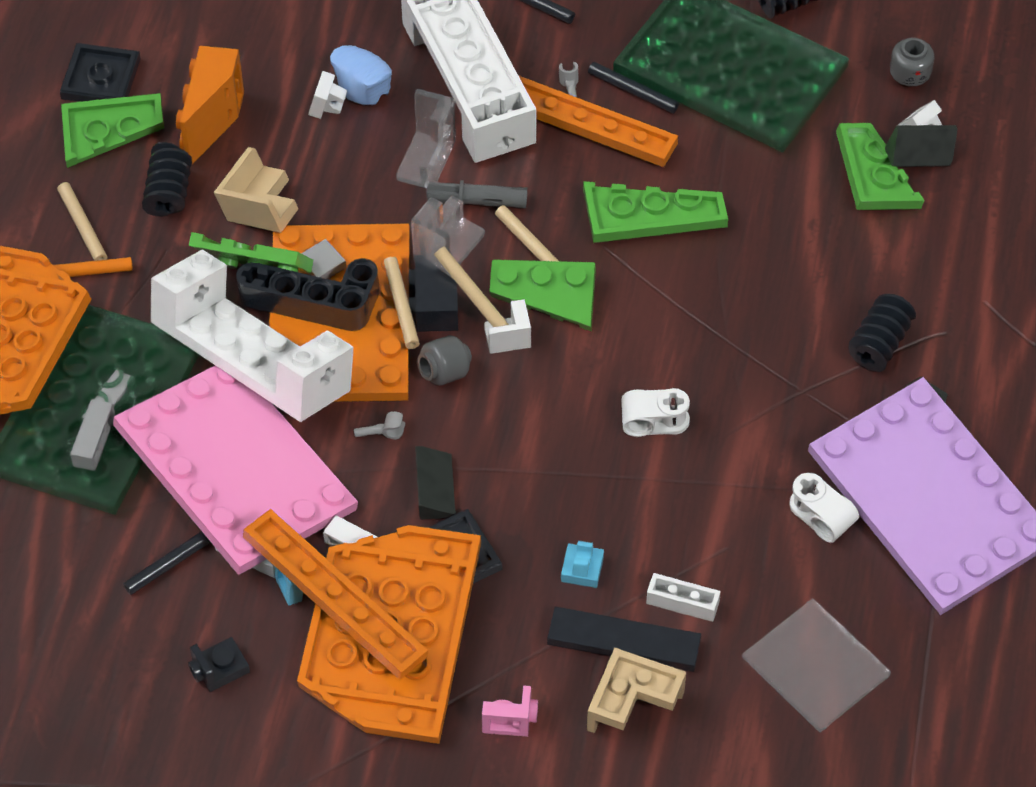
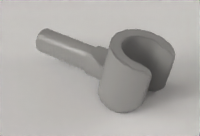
M573 62V70L566 71L561 63L559 65V82L561 85L566 86L569 95L577 97L578 64Z
M389 412L386 415L384 424L355 428V437L383 434L390 439H399L405 428V422L402 421L403 415L400 412Z

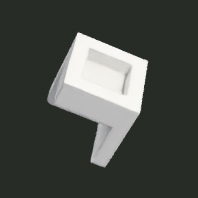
M525 299L511 301V318L505 319L509 325L492 327L488 321L484 323L490 354L531 348V326Z

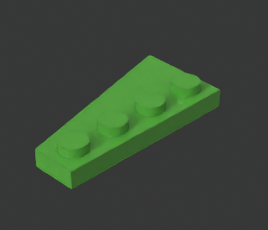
M583 181V192L593 243L728 227V215L722 192L678 189L676 193L663 192L660 190V187L646 186V190L626 189L624 184H612V188L597 187L595 182Z

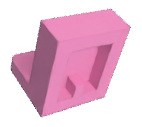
M523 686L522 704H513L508 700L483 701L482 733L528 737L529 722L536 723L538 713V700L531 699V686Z

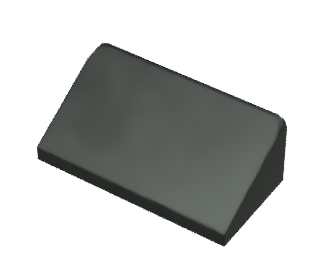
M897 125L885 146L892 166H950L954 156L958 128L956 125Z
M415 446L420 520L449 518L455 515L452 454L424 446Z

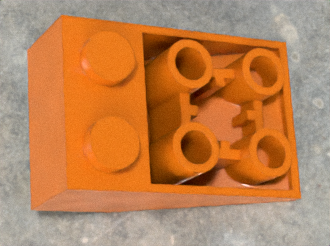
M199 46L196 59L192 58L190 61L189 77L191 80L190 84H185L183 88L184 108L183 110L179 109L177 112L176 128L181 130L180 149L192 157V164L239 117L244 96L239 49Z

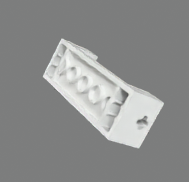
M401 0L403 25L413 45L417 46L425 43L462 114V139L474 163L535 144L536 107L478 0Z
M203 249L151 278V323L299 422L307 419L351 390L354 349L352 345L327 330L301 347L226 299L227 265Z

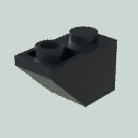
M415 255V269H409V290H415L416 297H409V305L412 317L416 318L417 332L458 331V290L456 281L423 255Z

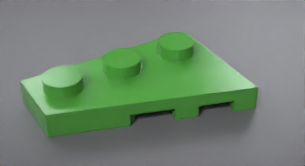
M160 93L61 104L67 168L164 129Z
M839 123L836 134L856 209H921L925 200L919 192L914 193L907 183L909 177L903 169L898 170L896 166H892L885 150L886 144L871 123Z
M191 232L189 241L190 247L199 251L203 249L226 264L227 268L237 269L238 264L253 262L295 272L311 273L314 260L296 251L258 244L254 245V249L251 250V246L236 242L235 240L222 238L221 244L205 237L204 234Z
M492 260L490 295L493 298L510 304L511 301L525 299L528 310L531 308L549 314L551 318L562 322L566 320L578 324L580 328L592 332L596 274L595 262Z

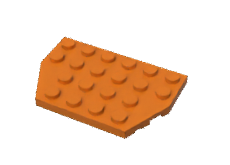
M0 246V415L32 408L91 301V297L84 287L78 282H73L70 276L63 270H58L42 253Z
M407 525L396 528L397 532L377 538H373V535L361 538L355 543H343L329 547L326 559L428 650V654L423 662L399 680L315 603L297 679L299 688L365 733L440 744L481 547V535Z

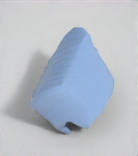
M352 45L341 46L333 50L330 56L331 65L334 68L338 85L347 90L346 98L361 105H376L381 95L389 94L392 70L379 56Z

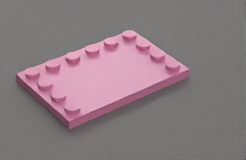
M216 365L114 416L113 426L238 575L266 559L243 538V529L270 508L304 539L327 527L335 516L343 518L357 510L358 501L277 408Z

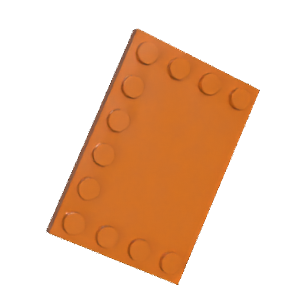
M409 224L287 225L281 233L273 231V247L303 253L326 239L346 260V268L330 277L329 280L341 282L348 265L356 259L365 258L373 261L378 269L379 296L368 323L357 331L343 330L271 312L269 327L300 347L327 330L354 347L351 390L334 402L408 400L409 349L406 348L384 260L388 257L397 258L409 302Z

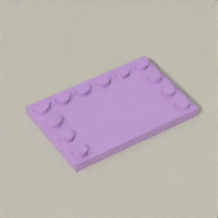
M924 377L809 444L808 452L840 492L854 504L861 518L940 615L1036 556L1035 509Z

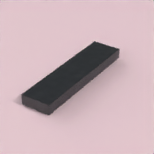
M555 606L547 637V645L611 656L614 648H618L676 669L694 672L702 633Z

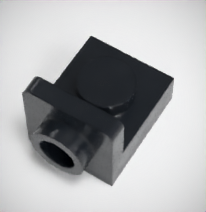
M232 637L202 652L197 644L190 647L192 661L188 662L189 669L197 683L203 680L209 692L250 673L249 664Z

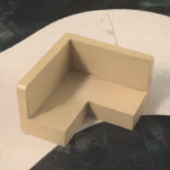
M251 147L246 149L214 191L227 221L281 233L298 211L294 199L278 196L289 181L285 170L263 166L256 149Z
M614 648L588 709L587 731L595 733L599 722L624 730L636 699L673 711L677 699H682L685 692L686 672Z

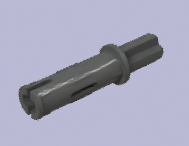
M460 180V184L430 182L427 185L426 197L429 202L458 203L459 207H462L463 204L526 208L528 187L466 184L464 180Z

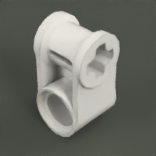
M637 389L628 391L622 396L623 431L627 435L634 437L658 434L676 435L684 432L689 426L690 417L687 411L690 400L688 395L680 389L646 391ZM672 398H675V405H671ZM672 418H676V425H673Z
M804 473L795 479L792 489L793 494L789 503L790 509L794 515L809 525L823 540L833 543L858 520L859 513L854 504L835 491L820 476L813 473Z

